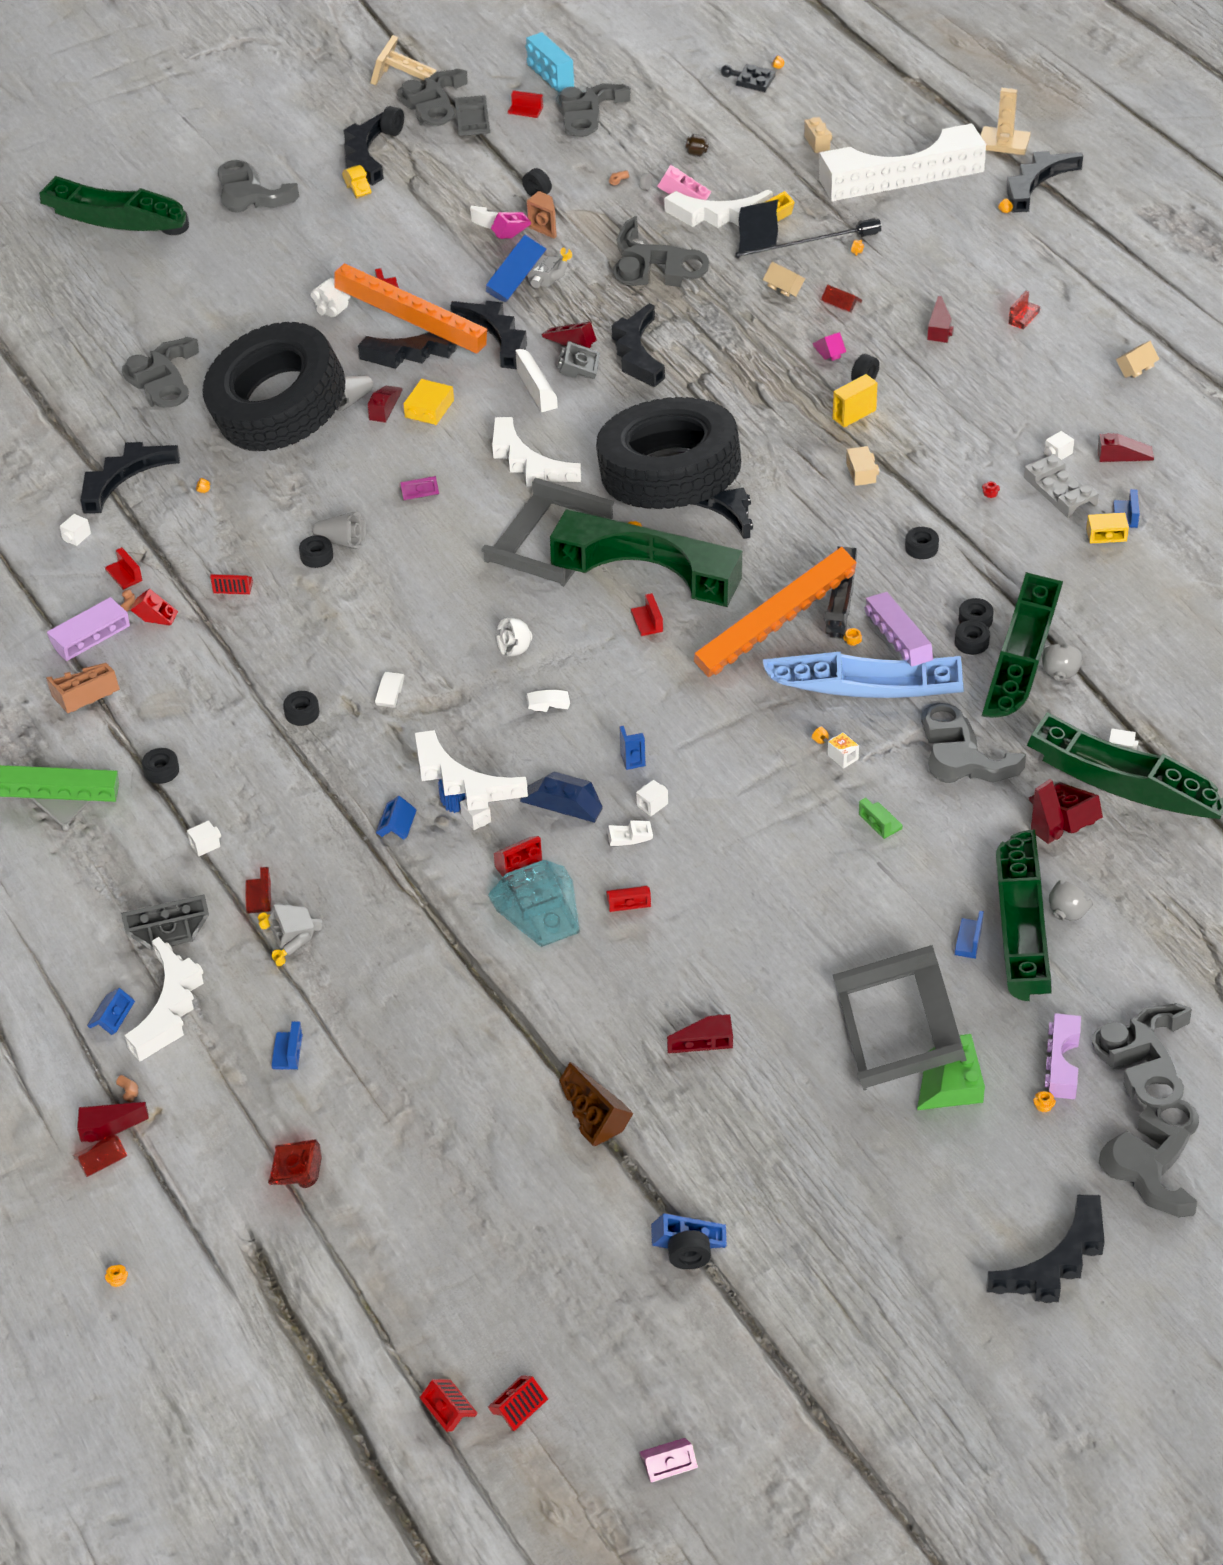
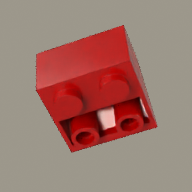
M539 836L528 837L494 853L495 868L506 882L517 879L543 866L541 838Z

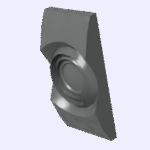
M486 95L455 98L459 136L490 133Z

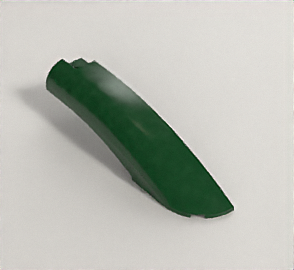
M55 176L39 193L40 204L54 208L55 214L100 227L130 231H158L181 228L186 221V212H184L183 206L179 202L139 188L137 191L106 190Z
M1028 572L1025 573L983 708V717H1004L1016 712L1026 703L1044 650L1063 581Z
M1048 712L1031 734L1027 743L1028 747L1044 755L1042 761L1080 781L1113 795L1175 813L1221 819L1223 815V798H1220L1217 793L1218 788L1201 773L1163 753L1159 756L1116 745L1084 732Z
M1035 829L1026 830L1011 835L1010 840L1007 842L1002 841L996 850L1007 987L1013 997L1022 1001H1030V995L1052 994Z

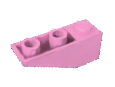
M670 165L657 186L669 195L677 191L686 196L707 200L711 193L705 186H702L672 165Z

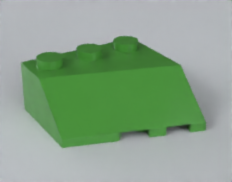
M971 1034L960 1035L967 1061L961 1062L959 1060L923 1071L917 1110L983 1103L985 1084Z

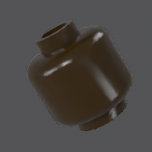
M692 134L691 137L688 136L685 149H687V153L701 157L703 152L707 153L709 144L706 143V137Z

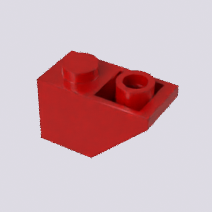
M150 588L136 598L131 608V611L144 622L169 626L173 623L178 613L174 607Z

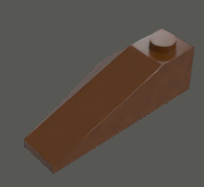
M569 1062L559 1082L566 1099L573 1106L574 1110L572 1113L574 1118H578L581 1125L579 1127L581 1134L591 1145L597 1146L622 1133L634 1113L621 1100L578 1066Z

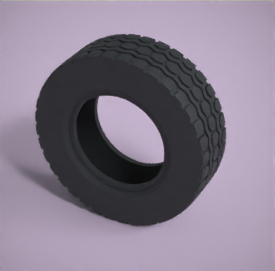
M299 322L273 323L242 335L238 340L229 344L230 346L226 347L215 358L203 382L204 402L219 430L230 443L249 451L277 450L307 438L311 433L320 429L319 427L323 426L333 416L335 410L340 405V401L343 399V392H345L346 387L343 368L327 338L315 327L305 323L300 324ZM284 372H300L294 383L282 393L266 400L249 401L253 391L267 379Z
M669 397L639 403V405L631 406L629 409H625L611 417V420L609 419L602 426L597 435L596 450L604 488L616 500L622 501V503L627 505L631 504L634 507L670 509L699 503V501L707 500L711 496L719 494L728 485L730 486L734 479L737 478L741 469L739 434L734 416L725 407L723 408V406L709 400L705 401V399ZM669 448L690 449L672 456H647L653 452Z

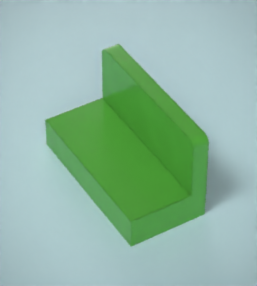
M866 797L859 801V816L883 839L903 828V825L879 802L872 804Z

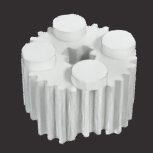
M329 278L310 294L316 303L315 305L318 306L316 308L317 312L322 316L325 314L330 317H335L346 309L349 305L348 300L351 298L349 294L335 288V278Z

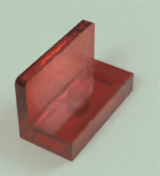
M828 284L821 298V301L852 313L856 302L862 303L863 301L853 294Z
M1026 290L1014 302L1009 312L1008 324L1023 330L1040 312V306L1028 302L1029 291Z
M260 867V879L246 880V912L248 914L271 911L269 867Z
M111 1135L74 1154L73 1157L75 1160H78L85 1177H89L127 1157V1154L119 1137Z

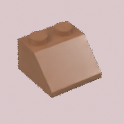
M538 191L527 200L528 219L532 222L529 228L555 239L556 219L552 196Z

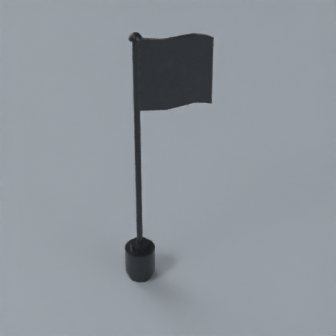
M779 199L741 207L739 212L740 242L739 250L735 253V257L739 258L740 256L857 232L861 237L875 235L881 232V222L879 218L858 221L855 229L776 245L778 236L777 204Z

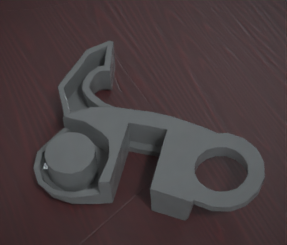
M457 68L455 70L435 72L430 77L424 78V84L417 80H407L398 89V98L410 110L416 109V116L420 125L424 122L431 125H443L454 118L455 112L451 107L446 92L442 88L451 86L456 89L468 84L467 71Z
M601 83L591 88L586 87V93L581 92L577 87L564 88L556 97L558 109L564 116L565 133L578 137L594 133L599 125V104L605 100H614L616 103L630 101L631 88L625 84ZM576 128H587V129L577 130Z
M231 160L218 167V176L223 186L221 193L222 205L231 212H243L253 203L255 208L258 206L275 208L294 202L299 197L297 183L281 184V188L276 190H269L260 186L257 172L253 166L245 161ZM231 167H241L237 169H229Z
M637 216L625 221L616 239L617 247L622 257L613 267V273L618 281L626 285L640 286L649 284L651 264H666L665 285L676 287L681 286L682 278L698 279L704 276L710 266L709 258L700 250H688L660 244H639L633 241L638 239ZM695 259L702 263V267L696 271H686L683 269L682 264L687 260Z
M185 337L163 342L154 351H150L151 357L133 355L122 366V374L126 381L136 388H145L146 398L151 407H154V404L160 407L178 406L187 400L189 390L184 385L178 369L171 360L177 357L188 359L198 354V340ZM181 394L173 400L162 399L164 396Z
M938 703L925 708L922 712L921 722L924 726L923 729L928 742L938 743L932 746L928 763L929 770L941 782L953 783L969 775L970 779L978 778L994 783L1019 776L1025 769V753H1005L1004 759L994 761L978 751L977 740L968 718H965L962 711L956 706ZM943 711L951 713L955 719L950 722H938L933 720L931 716L936 712Z
M1178 1003L1145 1007L1135 1018L1130 1019V1025L1110 1022L1099 1027L1093 1033L1092 1045L1097 1055L1111 1068L1115 1069L1143 1059L1147 1060L1146 1063L1124 1069V1087L1130 1099H1133L1136 1094L1137 1098L1147 1106L1165 1108L1178 1103L1183 1097L1184 1085L1182 1080L1177 1076L1168 1051L1154 1031L1159 1027H1168L1174 1032L1190 1024L1192 1011L1190 1007ZM1155 1083L1167 1084L1172 1088L1173 1093L1166 1098H1155L1149 1095L1145 1088Z
M1181 1099L1171 1107L1155 1108L1146 1106L1139 1117L1137 1130L1161 1146L1156 1150L1128 1131H1125L1108 1141L1100 1151L1099 1164L1102 1170L1111 1178L1135 1182L1134 1188L1139 1191L1149 1207L1178 1218L1194 1216L1196 1214L1197 1200L1182 1187L1176 1191L1164 1188L1161 1178L1180 1157L1190 1135L1194 1134L1198 1128L1199 1115L1196 1109ZM1169 1108H1178L1187 1114L1189 1120L1184 1125L1173 1126L1162 1119L1161 1113Z

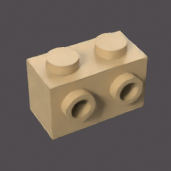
M820 117L804 120V137L813 151L819 153L830 150L832 133L828 131L826 124L822 122Z
M771 262L763 280L768 282V287L774 290L779 288L781 289L780 293L788 297L790 294L796 297L805 278Z
M1148 341L1120 356L1116 361L1125 378L1129 376L1135 378L1142 374L1141 370L1145 369L1146 371L1154 367V363L1159 360V357L1151 341Z
M868 446L850 448L846 451V464L855 486L876 483V475H879V467L874 463V454L870 453Z

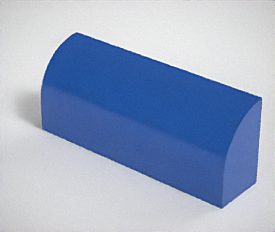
M524 235L488 281L486 292L500 301L507 302L547 249L527 235Z

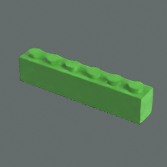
M0 765V797L116 802L119 789L118 771Z

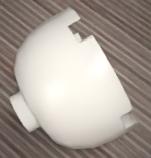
M502 619L497 629H501L500 635L497 636L500 652L503 655L507 654V657L522 654L528 649L532 640V633L529 627L520 619Z

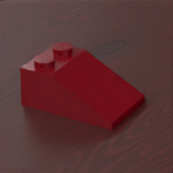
M1061 782L1054 785L1064 818V831L1076 833L1081 828L1093 825L1095 821L1103 818L1099 795ZM1034 795L1029 797V801L1032 804L1034 803Z

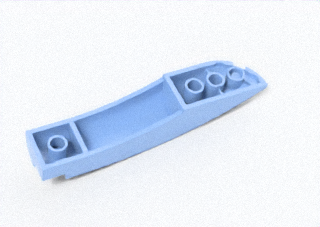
M841 651L763 659L764 669L774 681L786 686L825 694L863 698H907L964 692L961 656L934 658L932 661L912 667L906 660L861 658L843 655Z

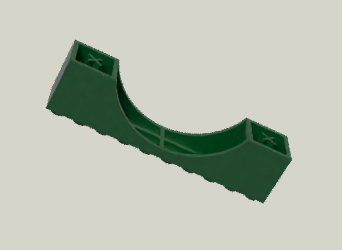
M565 509L550 536L551 565L587 573L597 566L614 561L640 560L664 566L680 576L687 584L692 599L728 607L742 579L743 550Z

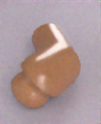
M628 171L613 173L609 179L610 184L615 186L621 180L629 178Z
M130 589L122 593L124 603L120 606L126 612L132 608L136 600L135 594H132Z
M120 1075L116 1084L125 1091L123 1099L132 1103L134 1098L138 1096V1085L127 1077Z

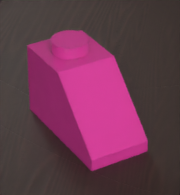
M498 212L491 229L499 239L513 238L530 226L532 222L523 212Z
M840 332L812 343L813 347L825 360L830 358L832 361L842 358L841 354L846 352Z

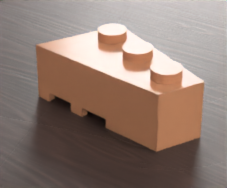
M107 663L82 668L83 672L72 675L70 672H66L64 677L53 679L52 676L46 677L51 696L68 714L120 690L115 671Z

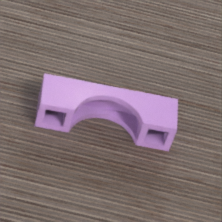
M1055 1013L1054 1022H1049L1048 1035H1052V1039H1048L1047 1052L1051 1053V1057L1047 1056L1046 1070H1050V1074L1045 1076V1087L1049 1088V1092L1056 1098H1076L1078 1068L1069 1064L1064 1059L1063 1054L1067 1050L1076 1048L1079 1045L1081 1016Z

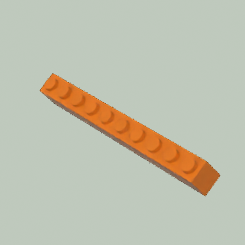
M345 263L335 271V288L476 354L486 346L487 328Z
M840 547L695 652L694 662L708 678L713 674H719L724 666L728 663H734L743 652L747 653L753 648L754 644L763 642L769 633L778 631L783 623L787 620H793L798 612L808 609L816 599H822L831 588H837L843 579L852 577L855 573L857 562L843 547Z

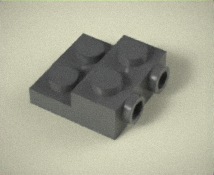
M568 341L566 347H562L559 354L560 359L557 365L560 368L559 373L573 378L581 374L595 379L600 352Z

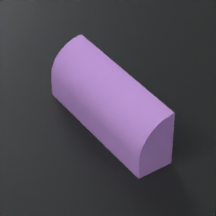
M110 597L49 630L47 635L58 654L68 661L129 627L128 613Z

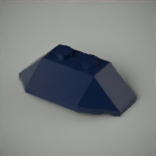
M555 771L528 785V797H521L520 799L522 803L594 823L603 809L591 781Z

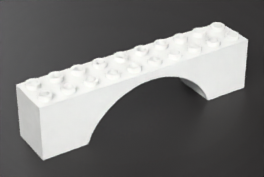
M967 124L942 129L939 139L932 146L907 156H873L857 151L852 147L820 152L819 181L830 200L835 201L984 172L986 143L974 125Z

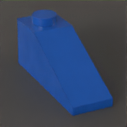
M664 1213L651 1224L652 1246L668 1248L669 1239L683 1231H699L704 1233L709 1238L710 1248H725L727 1246L725 1224Z

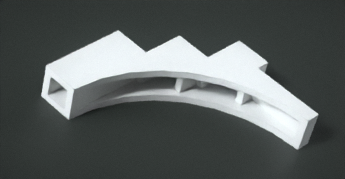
M767 189L760 194L744 199L708 201L689 197L675 191L664 198L665 212L691 227L702 221H706L717 228L729 221L739 226L740 208L764 203L773 198V192Z
M495 417L492 444L493 458H509L510 472H526L527 487H532V481L535 478L549 482H581V463L562 462L541 456L522 443L515 432L513 417Z
M435 730L415 733L421 780L442 779L445 796L465 793L468 811L488 808V802L528 797L526 777H495L475 772L454 761L443 750L438 742Z
M159 937L152 941L155 956L165 971L162 993L151 1013L136 1028L125 1035L128 1049L139 1062L184 1035L182 1030L184 1024L180 1017L194 1009L192 1004L194 998L190 991L204 984L201 966L198 963L195 964L190 958L183 961L180 955L173 953L169 943H164Z

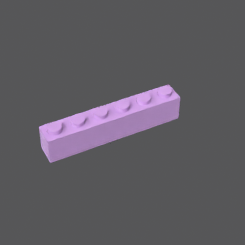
M888 592L866 598L864 609L867 617L870 616L874 625H877L880 632L885 634L888 642L894 645L897 652H900L904 661L906 660L912 667L933 660L931 642Z

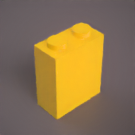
M865 374L833 391V420L845 428L876 411L878 382Z
M421 379L403 403L405 418L437 425L454 401L453 386Z

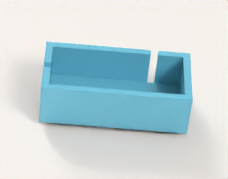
M543 32L526 37V62L528 66L535 70L557 92H561L566 87H574L573 59Z

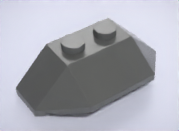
M205 894L121 913L125 933L151 951L154 950L152 941L158 937L164 943H169L170 946L194 941L209 916Z

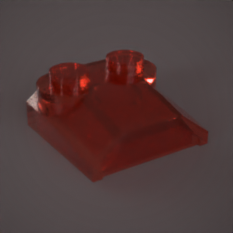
M313 1139L275 1145V1154L270 1179L268 1180L269 1185L298 1184L301 1188L313 1186L318 1180L322 1160L319 1142Z

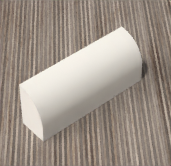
M516 350L517 373L539 410L545 412L558 408L557 397L532 355L526 350Z

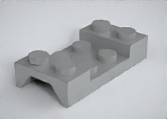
M1055 454L1025 466L1024 478L1067 518L1071 517L1076 508L1084 503L1090 502L1094 506L1098 505L1099 493L1089 484L1082 485L1065 470V463Z

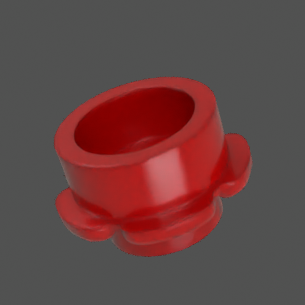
M993 481L983 484L984 496L988 498L996 497L998 491H1000V486Z

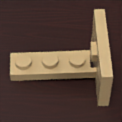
M392 35L376 60L370 83L376 86L390 66L423 81L424 78L434 74L436 70L395 52L398 37Z
M1001 88L998 128L983 126L980 136L986 143V150L1019 155H1025L1031 132L1014 130L1017 89Z

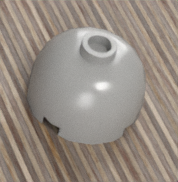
M1061 644L1050 645L1044 649L1042 656L1045 672L1059 681L1075 676L1082 663V653L1073 646L1067 645V648H1060Z
M1059 880L1049 894L1050 907L1054 911L1053 915L1060 920L1073 921L1081 919L1093 904L1091 899L1087 901L1084 898L1086 895L1084 891L1067 881L1061 884V880Z

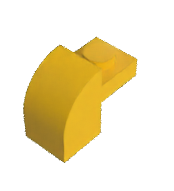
M361 165L343 170L342 176L347 188H352L356 199L372 193L366 179L367 174Z

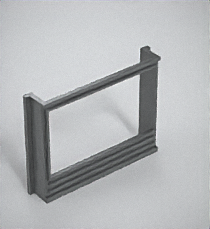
M535 478L532 481L533 495L494 547L486 544L483 546L484 562L500 564L561 583L562 586H565L575 572L574 570H565L564 568L515 554L551 504L612 520L614 501Z
M933 945L833 974L858 1068V1078L864 1091L871 1086L959 1060L961 1062L967 1061ZM915 975L936 1050L867 1070L848 994Z

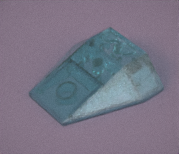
M547 860L506 873L488 894L496 911L541 947L580 933L573 880L564 866Z

